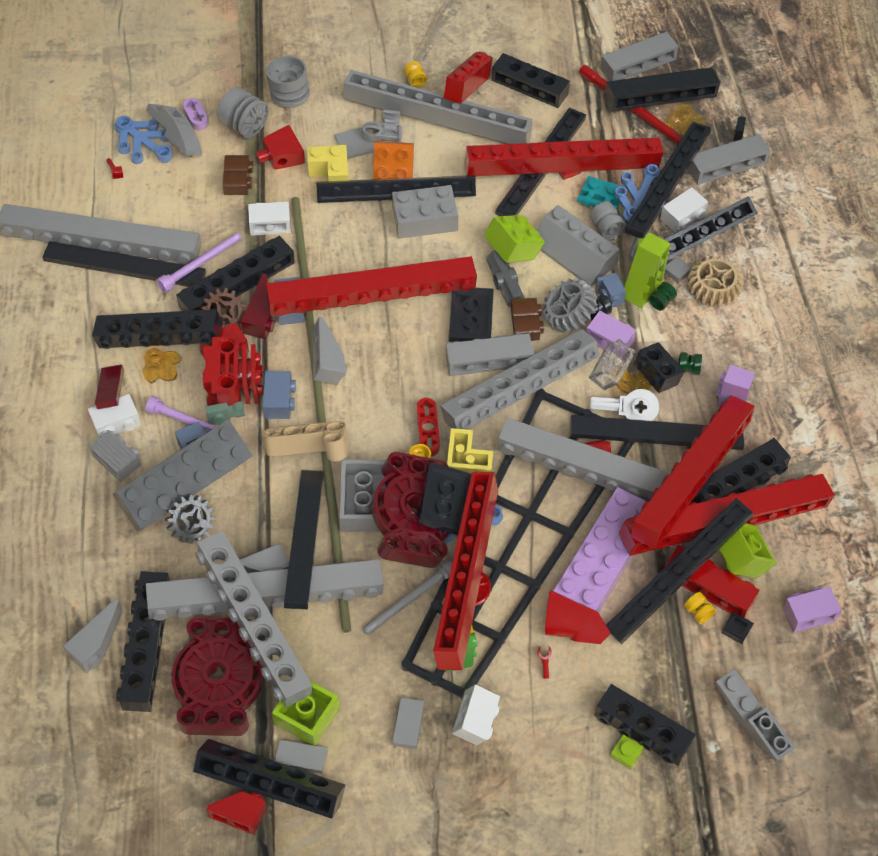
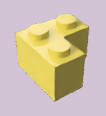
M346 145L307 147L309 177H328L329 181L348 180Z
M451 428L448 466L470 474L472 472H492L493 451L472 449L473 430Z

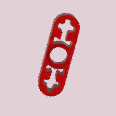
M422 398L417 403L420 444L428 446L427 438H431L433 448L429 449L431 456H435L440 450L436 403L431 398ZM424 406H428L429 416H425ZM426 423H431L434 425V428L427 431L422 426Z

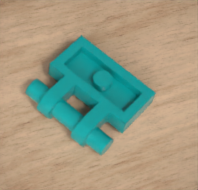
M588 176L582 187L581 194L578 195L577 202L583 203L584 206L590 208V206L595 207L602 202L609 201L617 209L620 201L615 198L614 193L616 187L621 185Z

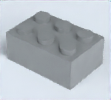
M451 185L392 192V209L398 239L458 231V212Z
M386 460L341 461L339 518L341 532H380L372 516L371 501L379 483L385 478L381 469Z

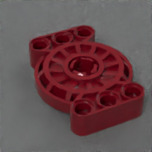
M393 452L388 456L381 469L385 478L379 483L371 501L374 522L384 535L377 547V553L382 559L435 568L447 555L448 548L443 541L450 533L446 532L443 535L441 530L418 524L419 514L415 516V511L411 507L415 508L418 513L420 512L426 469L429 462L449 467L448 464L441 460L401 452Z
M192 618L186 626L190 642L179 652L171 672L172 686L177 700L182 705L176 715L179 728L187 735L242 736L249 728L245 710L251 706L261 691L263 682L262 666L259 661H252L249 650L251 646L248 641L244 642L238 631L240 627L237 622L233 623L230 618ZM198 629L203 630L200 634H194ZM220 630L227 631L222 635L217 634V632ZM220 667L225 675L218 680L211 679L212 674L216 673L217 668ZM259 672L258 680L256 682L255 675ZM178 690H182L184 692L183 698L179 694ZM188 717L194 718L191 723L183 722ZM211 718L219 719L214 724L207 723ZM240 718L243 720L240 724H232L234 719Z

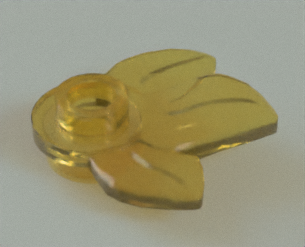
M680 104L676 108L675 113L669 116L667 120V125L673 130L678 128L682 136L685 135L692 122L706 126L704 118L700 114L695 113L693 107L689 104Z
M157 348L148 350L144 356L146 365L143 369L145 379L151 384L159 378L164 381L176 380L178 373L175 365L182 361V357L174 351L162 352Z
M623 368L621 369L620 380L616 381L615 384L622 392L629 394L636 389H647L652 392L649 381L641 372L636 376Z

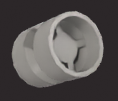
M609 201L596 205L591 210L589 216L606 240L616 238L626 227L625 222L620 215H617V210Z

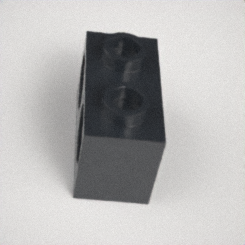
M659 342L640 349L633 363L658 393L677 386L684 374V370Z

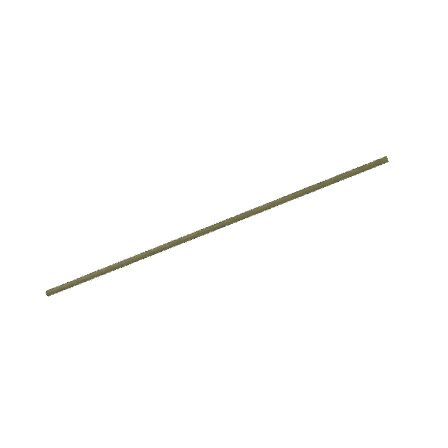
M293 197L291 200L300 277L305 279L309 278L300 200L298 197ZM313 311L305 312L313 379L312 328L314 326ZM313 380L317 422L323 423L326 422L322 383L321 381ZM323 451L321 456L334 564L343 563L332 466L331 461L327 458L326 451ZM338 599L342 632H351L348 600Z

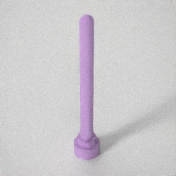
M235 233L172 275H162L156 279L158 286L164 293H167L173 289L176 281L240 241L241 235Z
M155 396L149 398L145 407V411L153 415L162 413L188 425L199 421L202 428L206 427L208 431L216 427L165 406L164 402Z

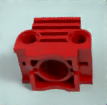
M228 336L212 337V346H203V357L206 362L203 372V387L208 393L206 396L207 406L227 403L228 406H232L234 403L242 401V391L245 394L246 404H250V390H253L255 404H259V395H263V385H259L261 383L260 377H263V367L258 365V363H261V353L256 352V345L251 344V358L248 356L247 344L242 345V359H240L236 339Z

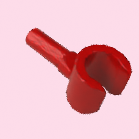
M107 158L106 161L110 166L113 179L124 178L122 166L115 167L112 160Z
M539 646L538 656L542 659L543 679H549L548 663L552 650L549 646V654L543 656L540 653L541 649Z

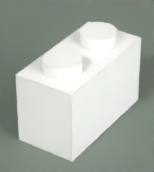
M691 187L664 205L660 220L677 233L705 217L708 201Z
M289 202L248 204L251 236L291 233Z
M130 394L120 397L118 406L97 409L96 406L88 408L98 438L103 436L107 430L116 435L117 433L131 431L141 426Z
M477 685L465 690L452 734L476 746L489 740L493 732V727H491L493 719L499 712L498 702L500 696Z

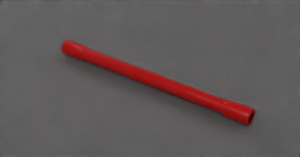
M583 65L579 70V74L605 91L607 81L590 67ZM643 107L629 109L677 145L683 138V136Z

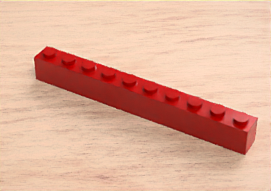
M660 137L466 146L464 163L466 175L475 176L644 169L650 164H654L659 168L664 152Z
M469 256L267 283L266 293L270 316H283L291 313H305L307 311L326 310L328 308L347 307L357 304L365 305L372 302H386L401 298L408 299L410 297L429 296L431 294L449 293L459 290L467 291L476 288L477 273L473 258Z
M732 395L727 402H722L718 413L712 415L709 425H705L702 428L700 437L694 438L690 449L684 451L681 461L679 463L676 462L671 470V474L664 477L661 487L655 488L649 502L645 501L639 515H634L630 523L632 528L630 538L656 550L750 424L755 405Z
M472 472L433 649L438 670H463L498 495L494 472Z
M810 474L802 479H789L777 485L772 483L760 489L751 488L743 493H731L726 497L718 499L710 498L702 503L693 502L689 504L656 549L692 541L735 498L741 501L754 514L746 523L757 525L826 508L835 494L824 474ZM633 517L623 522L619 535L629 556L655 550L630 538L632 533L630 523Z

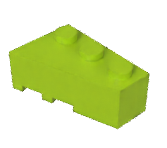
M650 232L644 239H639L636 245L637 251L624 286L626 290L625 300L640 308L644 307L648 301V296L653 291H656L657 287L663 282L671 243Z

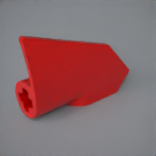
M553 590L549 592L545 635L567 637L576 642L601 644L611 634L598 611Z

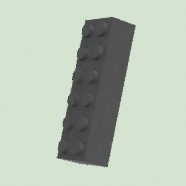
M227 419L113 493V496L138 532L168 513L166 512L167 509L172 510L171 502L178 503V496H183L186 499L187 494H197L253 455L230 420Z

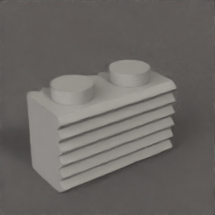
M107 430L103 436H100L93 444H90L89 448L92 456L121 482L141 466L139 461L140 454L134 447L128 448L120 434L114 435L110 430Z

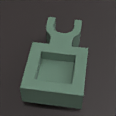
M242 401L236 402L231 406H228L227 403H220L205 407L208 422L211 425H219L227 419L230 420V417L245 416Z

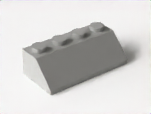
M559 205L545 215L537 228L540 236L545 241L540 251L578 279L586 281L591 287L596 283L597 278L606 275L618 263L620 251L618 247Z

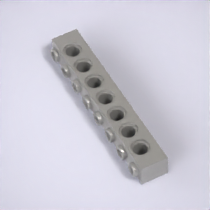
M583 329L571 334L440 405L444 422L453 429L466 430L598 358L597 340Z
M221 531L197 542L198 552H195L199 564H204L208 570L206 575L210 583H215L217 586V595L222 603L226 602L229 608L227 611L233 623H238L240 627L238 631L244 642L248 641L251 646L249 650L255 662H260L262 666L261 673L264 679L272 683L274 687L272 692L278 702L282 701L286 708L310 696L312 684L224 532ZM217 559H220V560H223L224 562H222V563H215L214 561L217 560ZM227 578L234 579L233 582H225L224 580ZM237 597L245 598V600L241 602L236 601L235 599ZM249 616H254L257 619L254 621H248L246 618ZM264 635L268 637V639L261 641L258 640L257 637ZM270 655H277L279 659L273 661L268 659ZM281 675H288L291 679L284 681L279 677Z

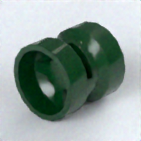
M662 282L657 287V291H653L648 296V300L655 309L663 311L669 302H672L677 297V291L671 284Z
M680 352L678 365L684 370V373L691 372L694 375H700L702 354L689 355L687 352Z

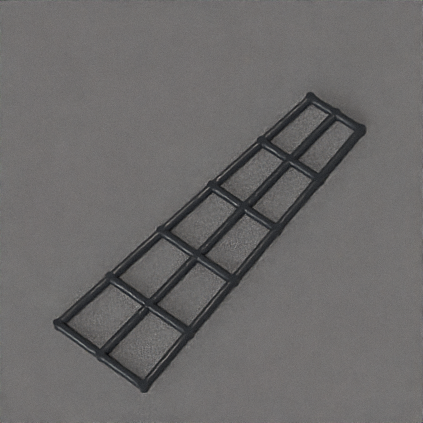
M541 388L536 392L522 423L531 424L542 400L579 416H602L591 412L590 409L581 408L547 393ZM569 437V439H572V440H575V441L578 440V438H571V437ZM624 442L617 455L625 458L635 442ZM505 455L495 475L498 489L514 455ZM551 469L528 509L497 495V505L523 516L499 560L496 561L485 556L484 565L493 569L489 576L491 591L501 573L529 586V589L500 632L475 621L485 602L475 606L472 620L473 630L493 639L494 642L464 688L442 678L445 670H438L437 667L435 672L432 673L413 663L436 614H441L442 602L445 598L449 578L444 579L404 660L401 662L402 670L408 671L430 682L433 686H438L462 699L465 690L477 685L535 594L540 590L541 585L567 545L574 538L575 533L605 487L594 484L596 487L569 528L536 513L559 473L557 470ZM531 520L563 535L535 579L506 566Z

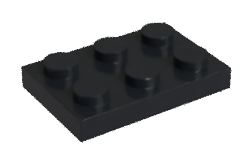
M474 288L467 291H452L449 342L491 338L494 289Z
M429 462L426 469L418 524L458 535L471 474Z

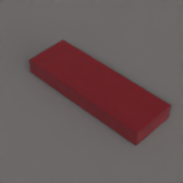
M122 364L101 368L95 399L97 409L118 406L124 375Z

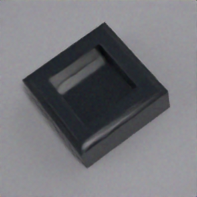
M738 117L734 142L741 140L743 137L746 117Z
M733 612L723 628L722 634L743 644L754 623Z

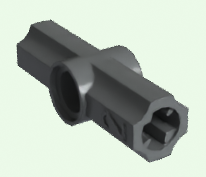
M496 250L492 251L487 255V263L493 273L494 285L497 290H501L508 307H511V299L525 298L518 284L517 273L513 267H510L509 263L502 259Z

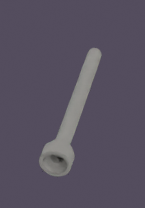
M445 559L440 563V567L437 568L438 571L368 623L363 628V632L367 635L371 634L443 578L445 580L449 578L452 566L451 561Z

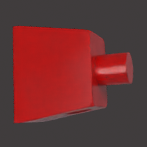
M290 125L262 139L264 150L255 152L259 164L269 160L273 169L276 170L305 163L304 150Z

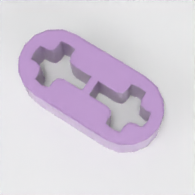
M196 98L185 100L183 103L184 113L193 129H205L208 126V119L200 101Z

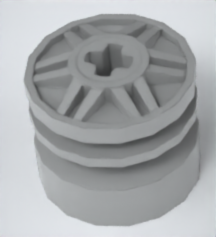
M282 56L269 63L266 69L271 99L275 104L280 107L291 108L302 105L308 100L310 88L306 64L303 60L294 56Z
M236 86L231 88L222 98L218 106L217 117L222 124L234 129L235 132L240 133L243 137L251 138L260 132L265 125L269 107L265 101L253 96L242 87Z

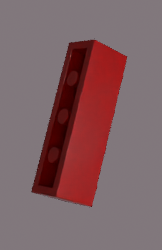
M480 51L471 55L447 76L443 98L460 104L464 102L490 78L493 57Z
M678 544V546L676 547V549L674 550V552L672 553V555L670 556V558H669L668 561L666 562L664 568H665L685 547H683V546H681V545ZM710 559L682 585V587L695 594L701 592L707 601L730 614L735 612L744 618L756 601L760 591L751 582L741 580L729 570H724L715 565Z

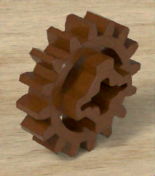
M218 288L214 290L215 295L210 292L207 294L209 299L205 298L202 300L206 306L201 307L200 310H210L211 306L213 309H217L220 317L226 323L222 328L235 322L237 325L241 323V316L245 313V311H242V308L246 304H240L239 301L242 297L238 296L236 298L234 290L229 294L227 288H224L222 293ZM221 298H227L230 301H223ZM225 307L227 311L222 315L220 311ZM234 307H236V316L233 314Z

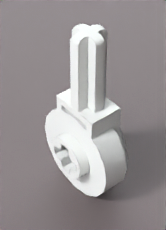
M636 389L628 395H620V398L591 397L590 408L593 410L619 411V415H625L627 419L653 421L660 409L657 396L647 389ZM643 401L644 405H647V409H644L643 412H640V408H636V405Z

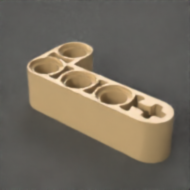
M342 421L273 427L262 432L263 443L268 456L326 451L329 461H340L346 458L350 444L346 424Z

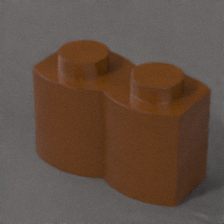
M225 155L223 173L224 195H248L249 189H252L250 173H253V161L249 160V155Z
M537 298L511 299L513 334H530L531 341L540 340V334H544V323L539 320V316H542L541 304H537Z

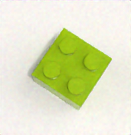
M523 215L494 217L483 235L506 263L534 260L545 243L540 233L531 226L528 219Z
M747 523L718 550L726 560L727 569L735 575L757 579L777 564L757 526Z
M310 681L312 684L310 696L286 708L282 701H280L273 710L272 717L276 726L308 744L316 746L339 711L340 700L338 695Z

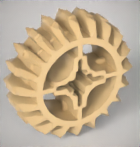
M711 255L709 259L703 257L701 261L697 260L695 265L691 267L688 274V288L691 289V295H696V300L702 299L703 304L708 302L711 307L714 304L720 307L724 303L728 306L730 301L734 302L741 294L744 277L740 268L736 267L735 262L729 263L728 258L722 260L721 256L715 259Z

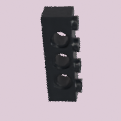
M502 53L492 67L491 81L553 107L559 108L569 94L570 80Z
M613 684L609 686L596 706L595 716L601 723L613 726L618 729L621 735L624 734L629 738H633L644 749L648 751L653 750L670 764L674 763L679 766L696 735ZM624 711L628 714V716L621 717L617 714V712ZM644 723L649 729L643 730L639 728L638 724ZM666 736L670 742H662L659 737Z

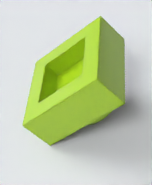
M623 734L611 752L610 757L631 770L643 752L644 747Z

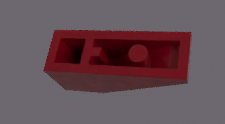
M263 273L241 319L243 334L266 340L269 332L272 333L274 330L275 321L270 316L266 293L268 279L267 274Z

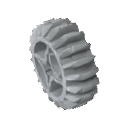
M569 278L567 282L561 280V284L559 286L554 285L555 289L549 291V296L544 298L546 303L542 305L544 309L542 313L546 322L553 329L561 332H571L573 328L578 330L581 324L585 325L587 319L591 320V314L596 313L594 307L597 306L596 294L594 289L584 280L577 278L574 280Z

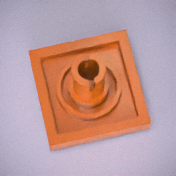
M374 141L373 179L413 178L414 143Z

